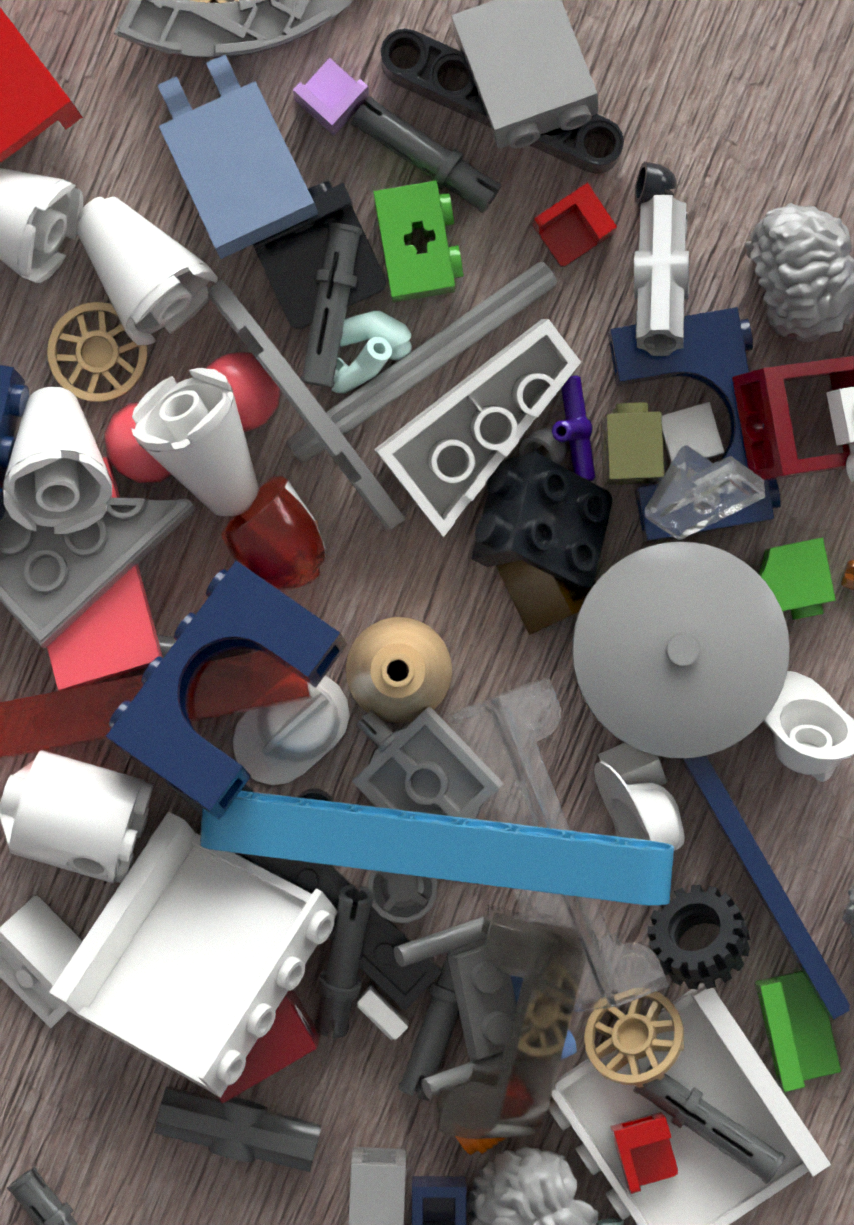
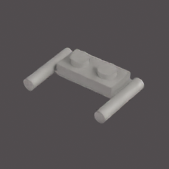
M491 914L394 947V956L400 967L448 952L447 956L470 1062L422 1079V1088L428 1099L436 1098L525 1065V1055L519 1046L524 1044L505 946L504 942L497 940L499 928L495 917Z

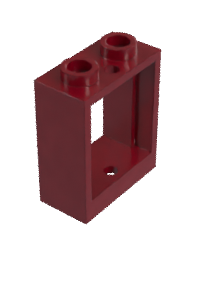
M854 356L766 367L732 377L751 483L846 468L847 458L850 454L849 444L842 445L843 453L798 459L784 382L830 376L832 391L854 387Z

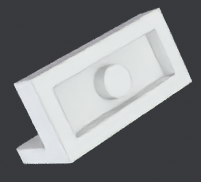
M33 896L0 927V978L51 1029L68 1010L49 992L83 941L40 897Z

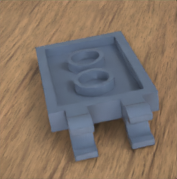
M225 54L206 62L221 97L192 110L177 76L157 85L173 118L159 125V128L220 259L319 214L256 81L240 87Z

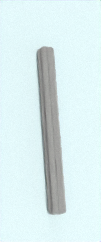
M538 262L326 412L343 436L554 288L557 283L555 275L544 262ZM308 426L298 431L287 441L289 449L301 463H306L325 449Z

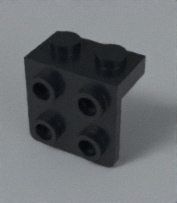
M326 181L309 188L308 191L319 214L253 244L287 320L295 329H303L312 324L319 282L314 281L316 269H322L329 231L328 224L331 222L342 223L362 229L344 183L332 187L330 181ZM363 229L362 235L359 238L353 275L358 277L355 289L350 288L347 308L382 292L386 287V278Z
M537 452L503 460L488 478V494L482 518L476 526V542L471 559L486 567L522 560L577 589L590 588L595 580L613 500L610 492Z

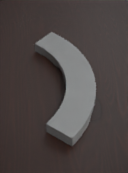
M130 0L114 35L142 47L180 56L217 58L224 54L226 57L250 55L277 48L307 35L326 24L347 8L354 0H238L224 3H205L190 0Z
M221 279L207 290L209 292L207 294L280 388L281 392L312 430L386 529L389 527L392 530L405 520V517L334 422L226 283Z

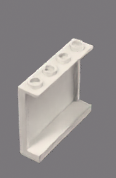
M167 812L49 993L69 1012L221 1097L228 1085L235 1083L241 1076L245 1068L246 1057L257 1039L263 1037L272 1027L276 1016V1009L287 992L293 990L301 981L305 972V964L316 946L322 944L329 937L338 911L325 894L318 889H315L311 894L233 852L212 850L200 846L201 836L196 834L184 819Z
M700 983L698 990L691 989L672 1002L679 1012L684 1025V1051L680 1052L674 1065L665 1074L690 1091L693 1087L703 1093L701 1099L743 1126L779 1153L782 1152L785 1155V1159L774 1177L766 1184L760 1177L728 1155L722 1153L718 1148L685 1125L678 1128L671 1123L672 1116L640 1094L633 1092L635 1085H623L605 1079L588 1058L548 1085L553 1099L546 1103V1106L563 1131L572 1126L583 1144L575 1149L591 1174L594 1176L602 1171L613 1187L605 1194L621 1219L624 1220L631 1215L637 1225H730L807 1172H810L814 1177L831 1165L714 988L706 989L704 983ZM663 1008L657 1021L672 1020V1017ZM674 1031L657 1034V1039L674 1040ZM613 1051L601 1058L600 1061L606 1066L619 1051ZM669 1051L654 1052L659 1064L665 1059ZM648 1056L638 1060L640 1074L644 1073L651 1064ZM629 1062L616 1073L632 1075ZM662 1112L666 1116L672 1138L669 1139L678 1167V1174L671 1178L640 1186L641 1192L631 1194L627 1189L610 1126Z

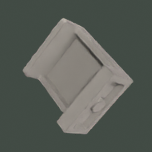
M493 0L451 15L456 42L459 50L465 55L490 121L493 138L498 149L509 145L511 148L528 146L540 138V134L559 127L562 130L576 129L589 122L591 117L598 113V93L562 0Z

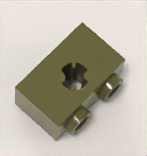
M644 402L616 404V408L612 409V414H606L601 421L603 485L657 483L664 478L661 411L648 412V403Z

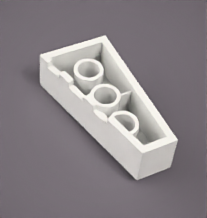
M541 319L374 450L437 532L444 537L455 524V520L470 501H473L488 478L518 444L525 431L536 417H539L581 361L550 320Z

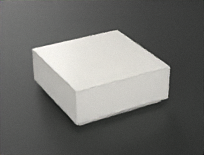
M710 402L662 415V436L672 469L724 453Z
M372 984L358 996L357 1007L390 1040H396L408 1028L409 1021Z

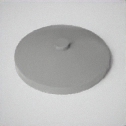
M669 542L649 546L624 557L614 564L598 579L584 599L576 619L572 638V660L576 681L581 695L596 719L609 732L626 744L640 751L668 758H694L710 755L727 749L748 736L763 722L777 702L784 686L789 665L790 646L786 621L782 609L767 583L755 570L736 556L719 548L694 542Z

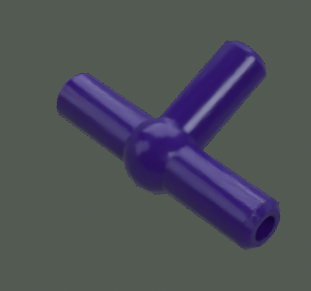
M578 375L570 376L561 387L566 420L558 421L553 425L552 435L559 442L569 441L574 473L589 481H594L596 475L590 442L593 426L586 416L581 377Z

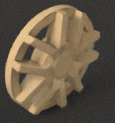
M91 302L71 309L56 323L48 341V362L55 379L64 389L72 392L77 398L88 402H105L126 395L140 381L147 363V345H137L132 341L123 346H118L115 337L125 332L122 324L109 332L107 331L106 312L118 316L113 305L109 303ZM98 312L99 330L88 331L84 314ZM75 317L78 319L82 337L62 333L63 329ZM58 341L77 344L76 354H57ZM139 348L136 368L120 357ZM58 362L78 363L69 380L63 376ZM116 364H120L132 374L122 386L110 373V370ZM84 370L93 373L87 392L74 387ZM102 375L115 388V390L110 392L95 393Z
M643 987L625 988L607 996L592 1011L585 1028V1049L591 1063L605 1079L618 1084L635 1085L641 1088L645 1083L657 1078L660 1081L664 1078V1074L674 1065L680 1052L684 1051V1025L673 1003L661 993ZM632 998L627 1015L614 1007L616 1003ZM643 998L653 1001L646 1016L640 1014ZM662 1007L671 1015L672 1020L657 1021ZM605 1012H609L618 1020L613 1028L600 1023ZM596 1031L609 1037L608 1040L597 1048L594 1045ZM674 1031V1040L657 1039V1034ZM618 1050L619 1053L606 1066L600 1061L601 1058ZM669 1051L665 1059L659 1064L654 1052ZM648 1056L653 1069L640 1074L638 1060ZM629 1062L632 1075L616 1073Z

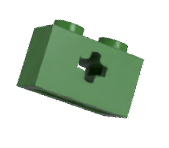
M437 180L373 191L392 303L455 292L454 278L464 277L459 246L448 247L445 226L454 225L450 194H439ZM422 228L424 236L428 238L434 237V241L427 243V253L417 254L415 246L405 245V242L412 240L413 230Z

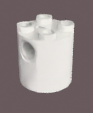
M40 750L34 761L14 775L9 776L1 798L0 822L9 847V853L106 882L121 883L132 867L134 859L132 852L136 839H141L150 810L148 805L154 785L146 783L143 779Z

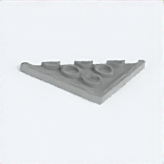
M110 498L107 503V511L100 520L86 529L68 534H54V527L37 525V532L26 529L13 520L7 509H5L4 516L0 520V602L37 643L45 649L197 508L188 499L147 500L146 498Z

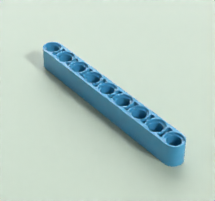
M240 791L220 820L202 808L200 846L218 851L639 905H666L670 903L674 846L650 840L249 791Z

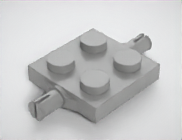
M430 706L410 725L395 732L373 710L369 711L356 724L378 748L375 750L370 764L352 782L376 807L476 819L484 802L504 784Z

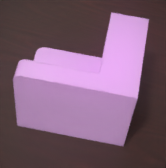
M331 58L322 65L305 85L299 82L292 90L295 101L333 136L354 115L365 99L369 97L368 86L361 79L356 82Z

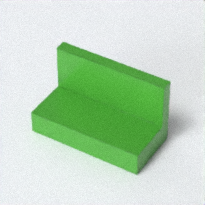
M803 971L755 981L779 1087L784 1092L805 1087V1080L840 1073L841 1068L829 1016Z

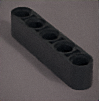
M407 28L397 29L388 34L381 47V63L383 72L390 81L492 128L463 52ZM400 46H409L418 52L420 59L412 68L401 69L391 62L390 55ZM448 68H457L466 74L468 83L459 91H448L440 85L438 77ZM595 114L589 122L576 129L563 130L554 136L540 134V138L530 144V146L584 171L598 174L607 172L618 162L622 153L624 138L622 131L616 123L606 117ZM592 134L605 135L612 143L613 152L605 158L592 157L587 153L584 141Z

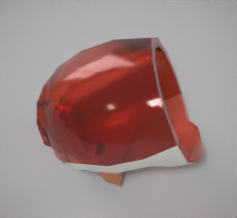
M283 476L269 478L259 488L251 507L244 513L234 516L221 532L232 558L278 590L300 588L312 583L320 575V566L325 560V544L319 532L317 520L315 521L290 482Z

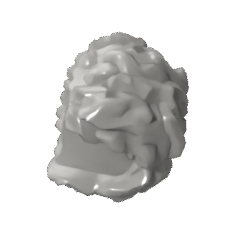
M790 203L786 207L769 210L765 218L755 225L750 235L751 241L745 243L748 258H751L757 265L755 273L761 278L759 284L766 290L763 299L769 306L767 312L769 327L776 334H781L784 337L787 336L788 339H797L801 342L811 343L827 333L840 332L843 330L844 324L850 323L849 316L854 311V259L849 255L852 251V245L847 226L842 224L840 218L832 217L827 212L819 211L815 206H798Z
M523 1147L516 1150V1152L506 1150L503 1154L496 1153L494 1162H488L480 1170V1176L475 1177L473 1180V1190L466 1195V1213L473 1216L468 1225H596L598 1222V1211L594 1210L591 1205L584 1201L573 1199L577 1190V1181L572 1174L568 1162L564 1161L565 1157L550 1150L541 1151L539 1148Z

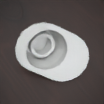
M787 671L779 698L763 721L773 732L775 752L777 758L784 766L801 774L812 775L820 782H825L832 776L834 769L843 759L854 755V720L813 679L797 672Z
M292 674L276 684L247 710L236 725L233 748L235 759L249 772L252 779L269 785L290 783L307 772L336 746L346 732L350 717L348 700L340 686L327 676H324L315 688L298 675Z
M603 761L597 762L594 768L596 784L614 823L617 837L663 842L673 845L674 851L681 848L685 841V835L679 808L674 797L664 787L652 782L626 784L610 765Z

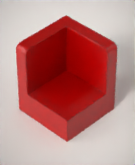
M588 182L534 218L532 224L560 267H566L614 235L617 229L616 224Z
M662 1112L610 1126L627 1189L631 1194L641 1192L640 1186L671 1178L678 1174V1167L669 1139L672 1138L666 1116Z

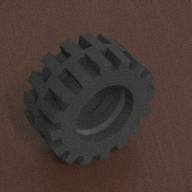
M691 885V892L686 894L683 888L675 890L676 898L672 901L670 900L669 904L661 905V912L654 910L650 917L653 926H648V937L651 941L649 944L658 964L665 975H669L674 983L681 986L685 981L689 989L698 990L699 983H704L706 989L716 987L715 980L721 978L726 983L732 979L729 971L732 968L740 971L744 966L741 956H748L750 950L747 941L750 940L749 931L737 904L735 905L733 899L726 892L721 896L718 888L709 886L706 892L703 891L701 885ZM707 923L715 924L720 928L719 934L713 943L704 949L687 951L682 950L678 946L684 933L695 925Z

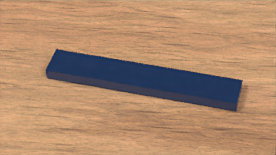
M707 756L680 758L827 1015L832 1019H836L850 1011L849 1002Z

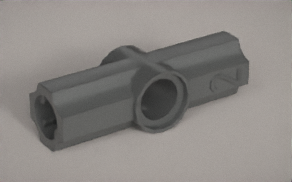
M166 1086L154 1133L164 1137L180 1139L184 1142L208 1146L210 1152L225 1158L244 1162H254L256 1158L310 1172L322 1125L291 1116L267 1112V1107L249 1100L233 1097L222 1104L216 1098Z

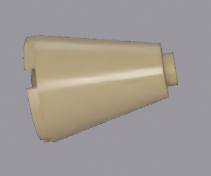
M392 617L370 625L356 638L347 657L346 678L353 698L367 713L373 710L382 721L408 723L414 721L429 706L434 710L446 696L451 683L452 663L444 641L431 627L415 619ZM395 660H402L407 664L409 674L406 679L393 681L387 673L388 665Z

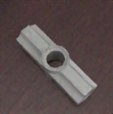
M654 195L651 200L641 203L639 251H635L634 298L638 299V310L636 311L637 348L644 349L653 356L671 355L673 351L683 348L684 299H689V251H686L688 216L686 203L676 200L673 195Z

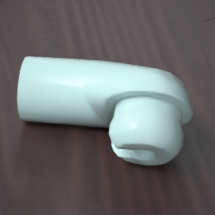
M370 311L345 318L343 335L340 342L341 347L369 340L373 337H381L387 340L392 348V354L389 358L391 360H401L412 350V345L409 341L411 333L407 326L382 311Z
M381 337L371 338L350 366L338 357L333 381L335 382L334 388L331 391L346 394L376 377L392 354V348L388 341Z

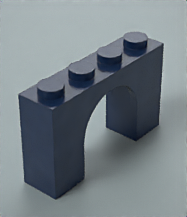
M738 307L684 316L683 348L673 351L668 356H653L648 351L637 348L636 324L610 329L607 335L616 386L668 377L691 378L707 385L719 396L726 407L730 420L728 447L722 459L711 471L699 477L638 487L635 490L643 542L766 522L774 519L773 509L781 507L777 479L751 483L732 380L734 376L749 372L745 351L753 350V338L748 318L740 320Z
M235 561L228 571L222 569L215 575L206 590L208 599L196 614L191 612L181 621L174 633L176 642L164 658L158 656L149 664L141 679L144 685L132 701L125 700L115 710L109 721L111 730L106 735L118 748L219 820L248 782L251 775L241 764L198 735L194 730L188 714L187 701L191 683L197 672L206 662L220 653L234 649H251L267 654L316 688L348 645L339 631L238 561Z

